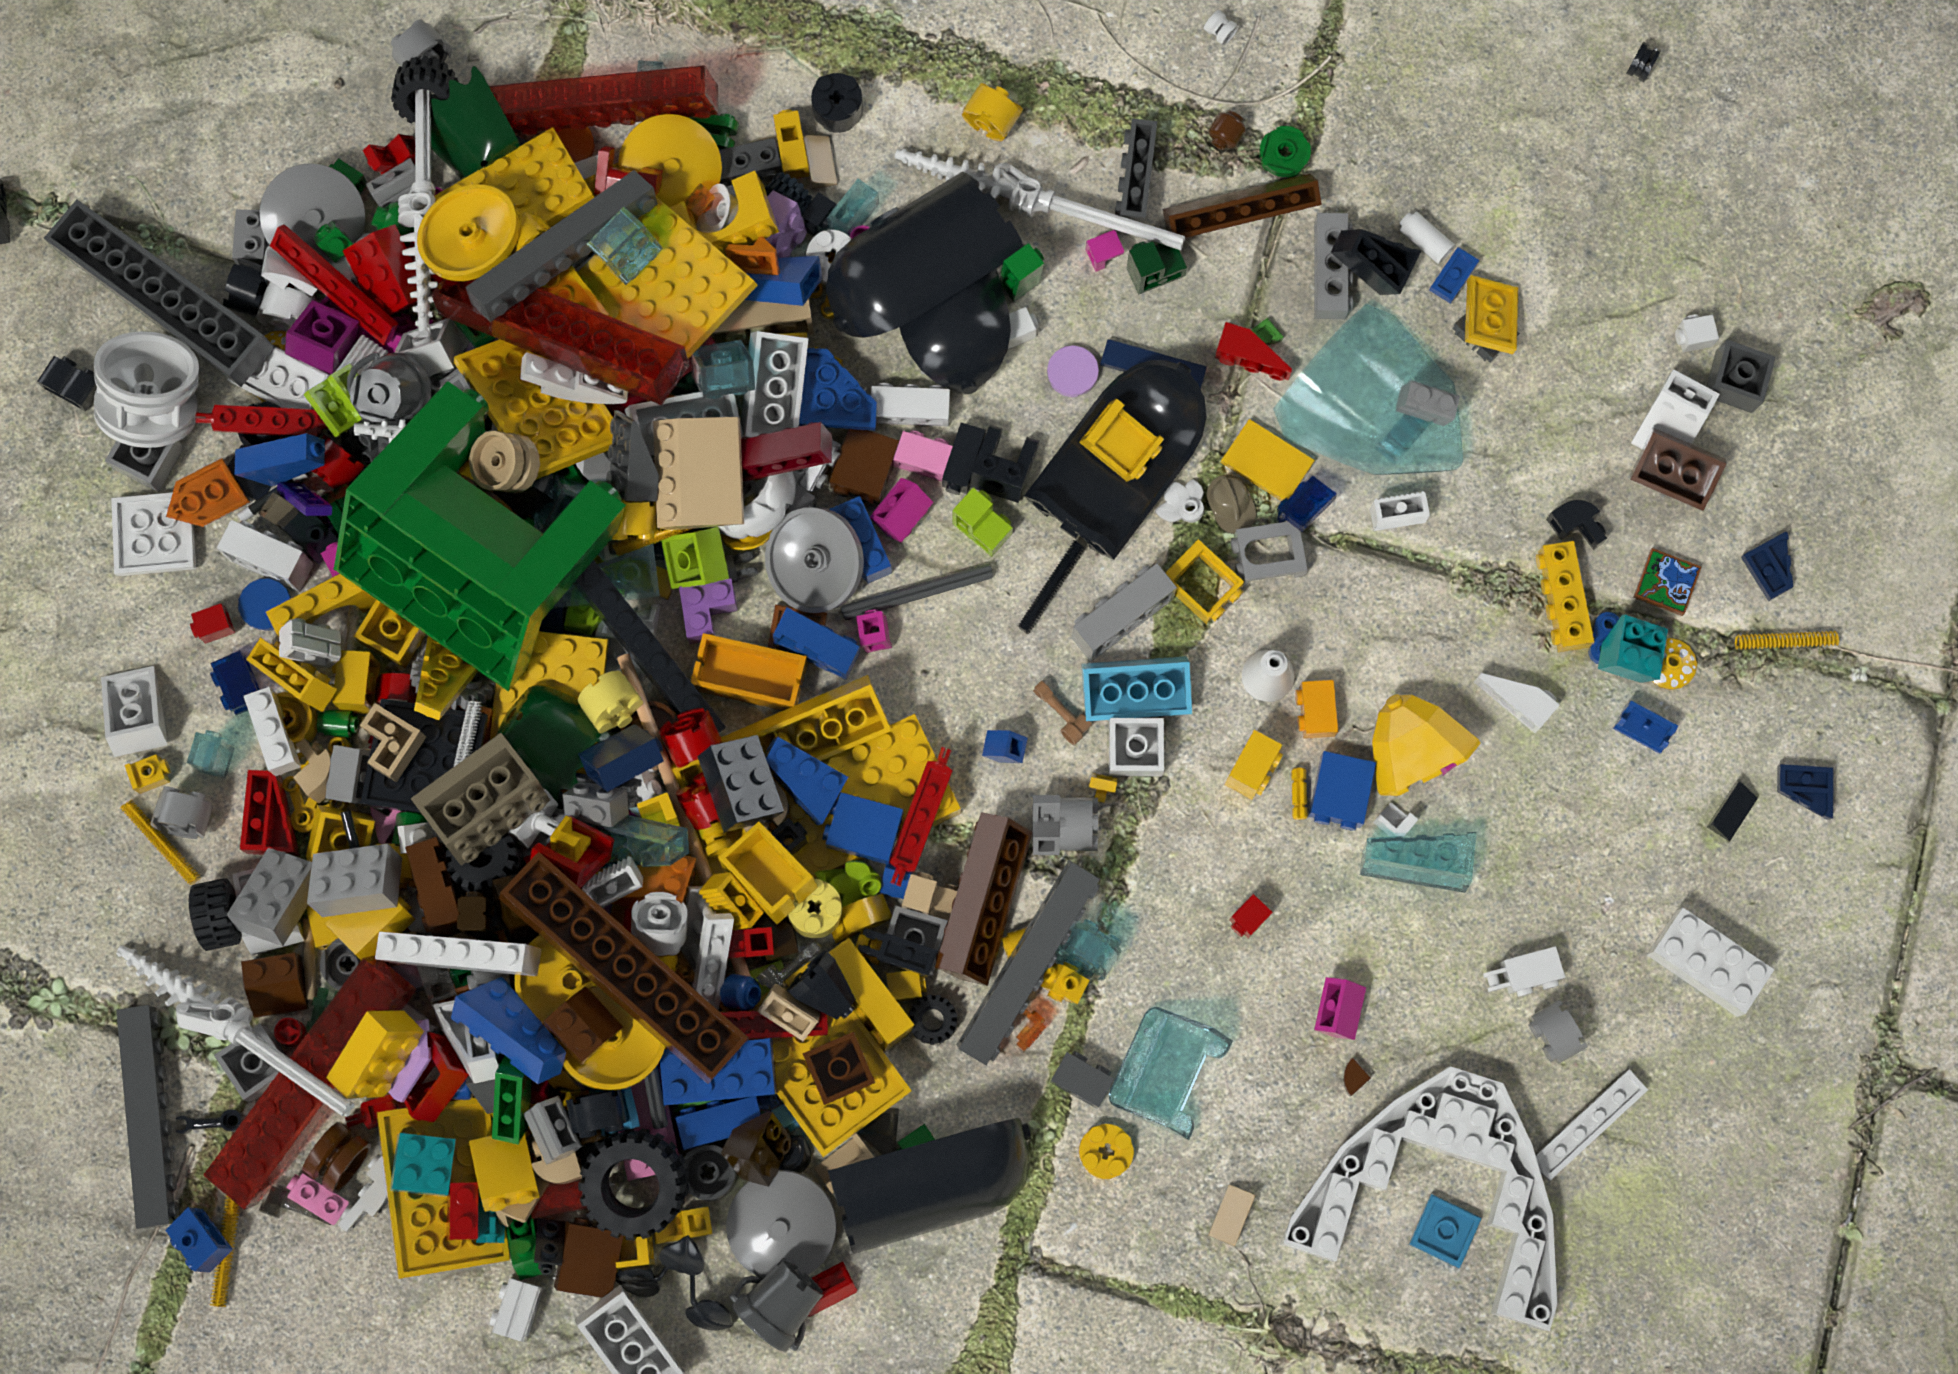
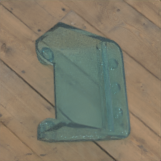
M1159 1007L1150 1008L1146 1011L1110 1089V1103L1118 1109L1179 1137L1190 1140L1194 1130V1121L1192 1117L1182 1112L1206 1056L1217 1059L1224 1057L1228 1053L1233 1040L1212 1026Z

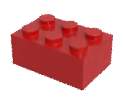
M396 225L374 231L343 250L363 293L391 317L417 304V298L410 297L411 292L417 291V284L408 283V278L416 276V270L405 269V264L411 263L413 260L411 256H405L402 253L407 247L404 242L400 241L401 235Z

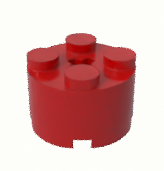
M324 434L322 439H325V465L312 470V472L321 477L324 482L334 489L344 484L350 486L362 473L365 465Z
M703 708L683 712L677 715L678 721L672 725L668 721L659 730L664 745L677 768H682L690 762L697 760V756L711 745L722 743V738L709 711L705 712Z
M703 772L693 778L694 782L679 789L675 793L687 818L696 830L712 827L710 822L718 818Z

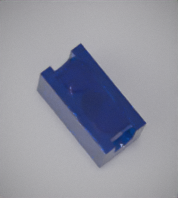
M240 650L210 663L213 668V672H210L211 678L216 687L220 686L223 693L220 696V700L225 710L234 711L236 716L248 711L244 695L260 690L250 663L246 660L247 656Z

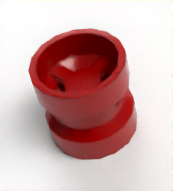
M286 1017L277 1022L274 1028V1035L280 1043L295 1047L304 1042L307 1030L305 1025L299 1020Z

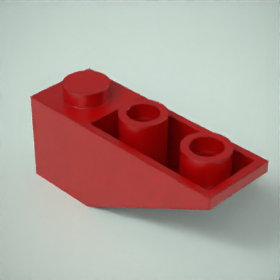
M1225 322L1215 354V358L1219 359V362L1228 366H1233L1234 364L1242 366L1251 373L1262 372L1268 374L1274 380L1283 381L1285 379L1289 381L1292 368L1251 329Z

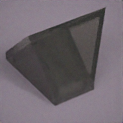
M898 1108L887 1109L856 1132L857 1135H860L882 1155L896 1151L900 1110Z

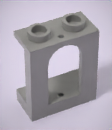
M1298 520L1236 529L1234 538H1231L1232 553H1237L1239 562L1235 563L1236 574L1244 581L1243 586H1247L1248 581L1293 574L1294 578L1305 577L1308 571ZM1287 536L1291 560L1257 565L1250 563L1246 559L1245 548L1250 542Z

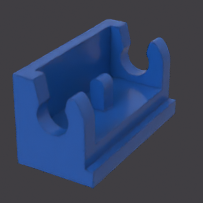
M1630 701L1624 706L1613 729L1661 754L1670 742L1668 741L1676 732L1678 725Z

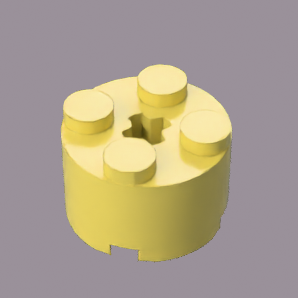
M620 671L607 672L598 677L600 682L595 686L591 683L588 684L578 697V703L599 733H604L616 726L619 728L627 726L632 721L631 716L643 704L641 697Z
M814 879L818 888L800 904L795 901L793 903L795 909L788 914V918L793 929L800 935L809 938H823L830 935L838 927L842 916V902L838 892L832 885L825 881ZM810 905H820V913H809Z

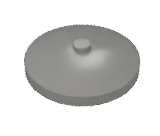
M314 163L292 166L279 173L269 183L263 194L260 204V224L269 245L277 227L285 224L331 264L333 260L314 240L315 233L321 226L333 221L353 243L363 234L365 209L362 198L354 184L341 172L331 167Z
M822 507L797 509L785 515L783 520L770 533V539L767 541L765 551V565L768 578L779 597L793 608L808 613L833 610L851 598L861 581L864 559L860 540L849 522L838 513Z
M779 1170L769 1187L747 1182L739 1190L728 1211L726 1231L730 1248L736 1259L745 1269L757 1277L765 1278L782 1258L798 1266L797 1270L802 1274L806 1273L809 1275L829 1255L836 1238L837 1219L830 1197L816 1181L799 1172Z

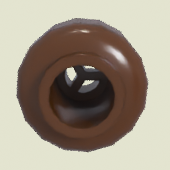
M1230 110L1219 113L1208 131L1209 136L1213 139L1211 143L1220 150L1236 148L1246 132L1245 120L1239 114Z

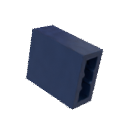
M635 724L578 754L587 776L607 792L664 762L660 753L663 751V747L656 736L652 737L646 729L642 730Z

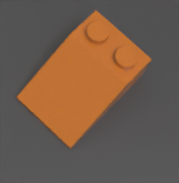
M672 852L617 854L614 864L627 859V856L632 857L643 876V887L611 904L632 908L637 900L640 902L649 893L666 892L676 896L677 901L681 904L683 902L686 905L688 887H692L695 879L696 858Z

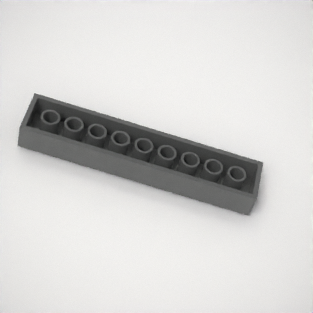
M78 199L75 200L44 237L58 253L172 337L185 343L195 354L240 387L243 386L274 348L263 334Z

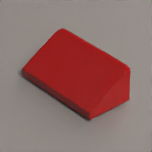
M843 1261L811 1277L822 1289V1294L824 1295L816 1303L808 1316L811 1317L857 1293L858 1290Z

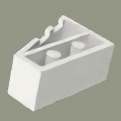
M455 1000L433 1005L440 1028L473 1083L495 1079V1072L500 1065L499 1054L490 1049L491 1044L482 1037L476 1038L469 1033V1028L462 1022L457 1024L451 1019Z

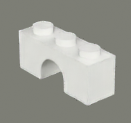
M270 687L244 695L268 771L278 776L300 768L301 764L294 743L288 737L282 719L285 716L277 693Z

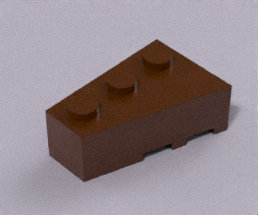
M437 837L406 846L405 849L411 866L412 877L418 891L417 900L425 915L422 917L425 931L427 933L431 932L436 937H449L461 933L462 931L457 928V916L460 915L458 912L459 889L458 885L451 878V874L447 871L446 863H449V861L445 857L446 851Z

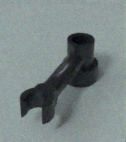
M233 1109L226 1110L218 1118H190L188 1116H178L176 1118L177 1120H185L187 1123L184 1130H176L180 1134H188L192 1130L223 1128L226 1131L237 1132L243 1130L248 1125L247 1116Z

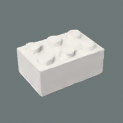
M231 520L217 549L229 561L300 592L314 565L308 558L309 554L302 551L303 547L291 541L285 544L279 540L277 535L269 531H264L262 534L255 530L256 527L244 520H241L240 523Z

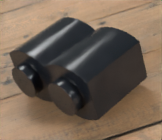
M53 356L37 380L38 384L57 397L64 399L83 411H87L94 400L97 389L94 372L87 368L84 371L75 368L77 364L65 356L62 359Z

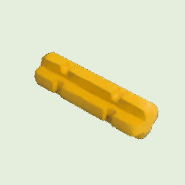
M1297 767L1291 771V778L1294 780L1292 783V805H1294L1292 816L1295 820H1304L1308 816L1307 807H1305L1307 804V783L1305 782L1307 775L1305 768Z

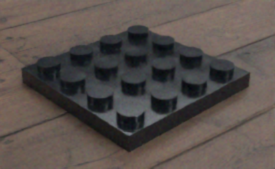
M381 698L380 706L420 730L426 738L397 782L368 764L360 803L365 806L422 814L411 798L454 767L466 711L448 709L440 720H436L414 711L415 703ZM478 713L480 717L478 716L479 720L476 721L479 723H476L478 726H475L477 730L475 729L476 733L473 734L476 736H473L475 738L472 739L474 743H471L473 746H470L473 749H470L472 752H469V754L474 753L483 746L489 717L487 714ZM373 737L369 759L381 742Z

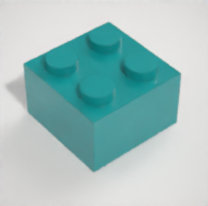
M399 1133L397 1135L390 1191L448 1196L456 1139Z

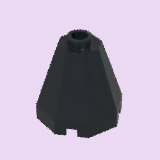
M824 950L806 965L808 968L803 973L800 972L786 990L795 999L836 1020L839 1017L845 1019L855 1009L853 1003L856 999L836 960Z

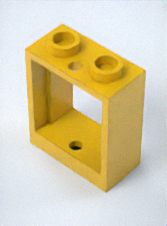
M1199 539L1166 572V575L1177 587L1175 596L1206 625L1211 619L1216 622L1226 611L1223 607L1229 601L1232 603L1236 602L1243 594L1241 589L1244 581ZM1199 557L1231 586L1208 612L1176 583Z

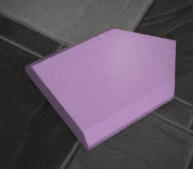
M429 1019L415 1021L424 1032L419 1039L417 1047L410 1053L404 1068L397 1074L388 1092L395 1100L400 1102L406 1100L431 1060V1047L428 1048L427 1041Z

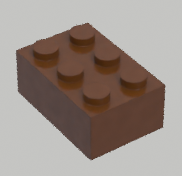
M1652 427L1630 473V480L1704 511L1727 463L1723 457Z

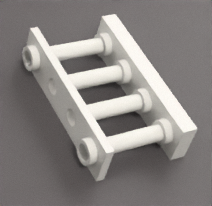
M703 886L688 887L686 898L687 935L685 943L680 950L695 972L694 982L690 983L691 986L719 1011L721 1001L720 988L724 983L734 918L731 913L715 914L712 907H709V903H706V899L699 895V890Z

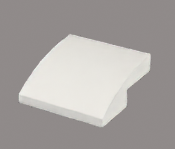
M270 246L267 247L261 276L283 290L291 283L310 296H313L318 288Z

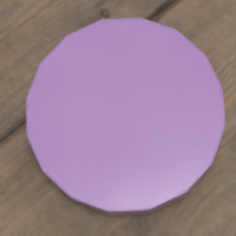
M1074 345L1066 346L1056 351L1050 358L1047 368V376L1052 388L1067 397H1078L1091 391L1097 382L1099 373L1097 360L1093 354L1083 347Z

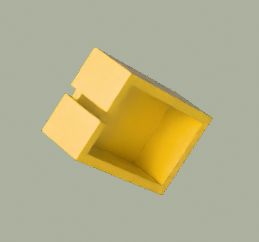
M757 822L718 857L723 869L728 873L731 871L757 904L776 924L795 909L793 904L795 901L800 904L818 888L813 876L760 822Z
M367 1011L326 1078L346 1099L363 1098L365 1096L367 1098L384 1097L391 1089V1084L397 1074L404 1068L410 1053L417 1047L424 1030L405 1011Z

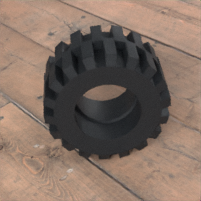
M422 56V59L417 57L411 58V62L406 60L403 62L402 67H398L394 78L391 102H394L393 108L395 111H399L398 115L401 118L406 117L407 122L411 124L415 122V90L426 89L433 92L431 100L435 98L444 101L449 98V80L459 82L458 78L455 77L453 69L448 70L449 65L445 62L439 63V59L433 58V60H430L428 56ZM431 104V120H432V118H433V109H432V104Z
M227 878L194 884L190 888L188 898L190 919L196 939L205 951L240 944L242 939V933L236 930L227 916L236 900L235 889Z

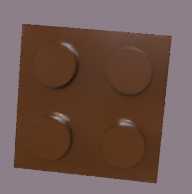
M854 1031L803 1053L824 1105L875 1083Z

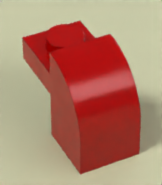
M398 134L386 146L369 144L362 150L368 159V165L374 171L380 172L381 175L411 158L415 165V136Z
M386 673L379 675L376 680L374 703L380 705L381 698L416 703V687L411 686L412 679H410V674Z
M772 927L732 930L728 958L774 955Z

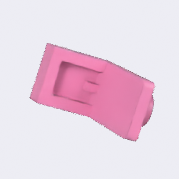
M304 1172L300 1176L295 1174L286 1187L290 1190L287 1196L289 1199L332 1225L337 1223L349 1204L348 1200L336 1193L333 1194Z

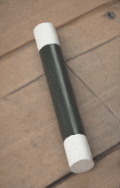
M302 474L286 482H303L308 477L306 474ZM277 487L239 512L237 515L240 520L246 521L258 513L273 492L281 497L277 493Z

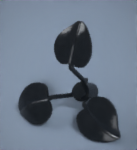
M689 1235L677 1242L666 1245L660 1250L658 1257L664 1268L658 1275L654 1276L649 1268L642 1266L627 1267L616 1272L615 1281L626 1291L639 1297H652L658 1294L660 1284L657 1281H660L669 1269L690 1275V1303L692 1306L688 1307L685 1311L689 1321L699 1328L712 1331L724 1330L734 1325L729 1310L721 1303L714 1300H701L697 1302L695 1297V1275L703 1272L705 1264L698 1245Z

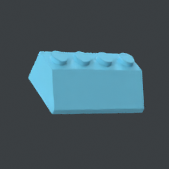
M1187 656L1081 664L1086 721L1192 714L1190 662Z

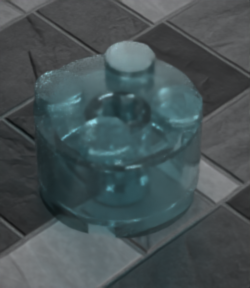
M1085 919L1083 923H1076L1068 941L1065 945L1061 946L1058 952L1060 956L1065 953L1068 956L1066 962L1079 968L1078 971L1089 977H1092L1095 973L1100 975L1098 980L1102 981L1105 980L1122 951L1119 946L1122 942L1112 934L1105 935L1098 930L1099 927L1094 922Z

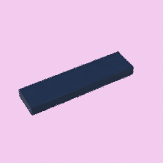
M1107 339L1100 366L1125 372L1134 365L1150 360H1164L1176 364L1181 362L1190 368L1191 376L1196 380L1201 389L1207 366Z

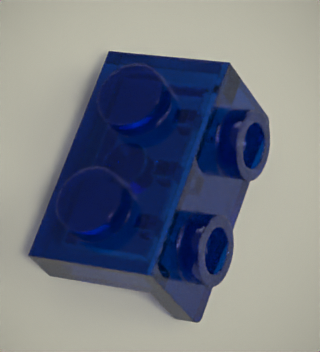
M1312 476L1306 482L1302 481L1289 499L1285 498L1281 501L1277 508V521L1279 523L1288 521L1303 532L1336 499L1337 493Z

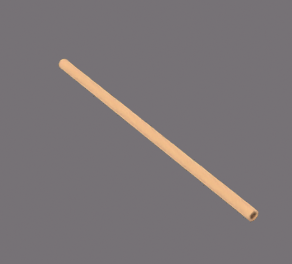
M630 654L621 655L617 658L621 671L643 700V704L636 709L643 729H646L652 737L656 736L663 747V751L660 753L664 762L657 766L691 857L696 858V870L702 886H704L713 875L697 831L693 828L675 795L680 786L672 770L671 762ZM744 957L730 958L735 974L751 976Z

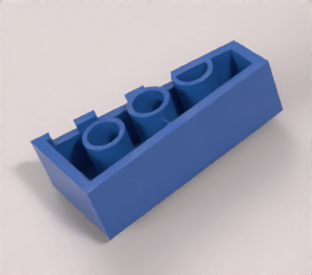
M503 977L455 997L451 1019L457 1024L462 1022L469 1028V1033L474 1037H482L490 1043V1049L497 1054H504L511 1059L510 1064L535 1083H542L561 1074L566 1056L565 1049Z

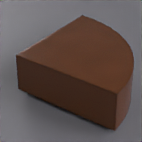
M1353 1058L1347 1063L1343 1076L1344 1088L1351 1097L1371 1079Z

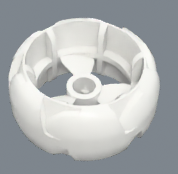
M793 471L764 477L757 482L754 480L743 482L744 524L717 526L720 533L732 538L744 539L748 535L753 537L761 536L775 528L783 520L789 504L792 505L795 498L796 482Z

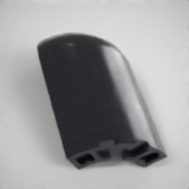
M960 172L852 238L837 252L827 276L826 293L831 311L835 317L833 323L837 330L853 337L865 338L897 329L1003 265V261L1024 247V244L1010 220L1005 222L997 211L1000 209V205L989 192L984 194L979 189V182L965 172Z
M896 207L880 215L870 222L871 227L899 209ZM997 269L918 318L899 327L908 353L920 370L935 383L963 394L976 392L999 369L1008 351L1011 334L1010 317Z
M1150 360L1134 365L1117 376L1094 402L1024 497L1044 516H1052L1060 521L1062 525L1059 528L1075 539L1081 536L1089 544L1090 549L1114 560L1191 458L1203 437L1207 417L1205 397L1198 383L1191 376L1190 368L1181 362L1176 364L1164 360ZM1115 399L1124 404L1122 409L1154 436H1162L1164 438L1160 444L1162 447L1161 451L1154 459L1149 458L1145 464L1147 469L1139 479L1134 478L1130 481H1125L1079 443L1109 402Z
M1021 1118L1005 1120L828 1170L837 1206H844L846 1214L842 1215L841 1219L852 1253H860L991 1215L1010 1205L1023 1189L1030 1168L1027 1140L1032 1138L1028 1124H1022Z

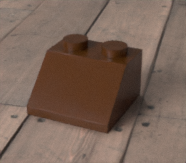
M289 953L241 961L244 990L254 1018L309 1009L308 1000H306L305 975L301 955Z
M586 986L559 1006L543 1023L581 1066L623 1028Z

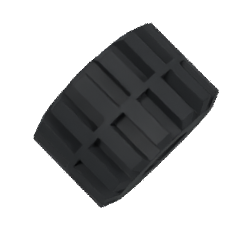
M508 833L501 836L498 843L488 846L481 851L475 860L464 863L462 866L449 850L446 851L445 856L449 863H446L447 871L466 895V892H482L491 902H493L491 899L493 880L517 874L524 868L522 862H524L523 854Z

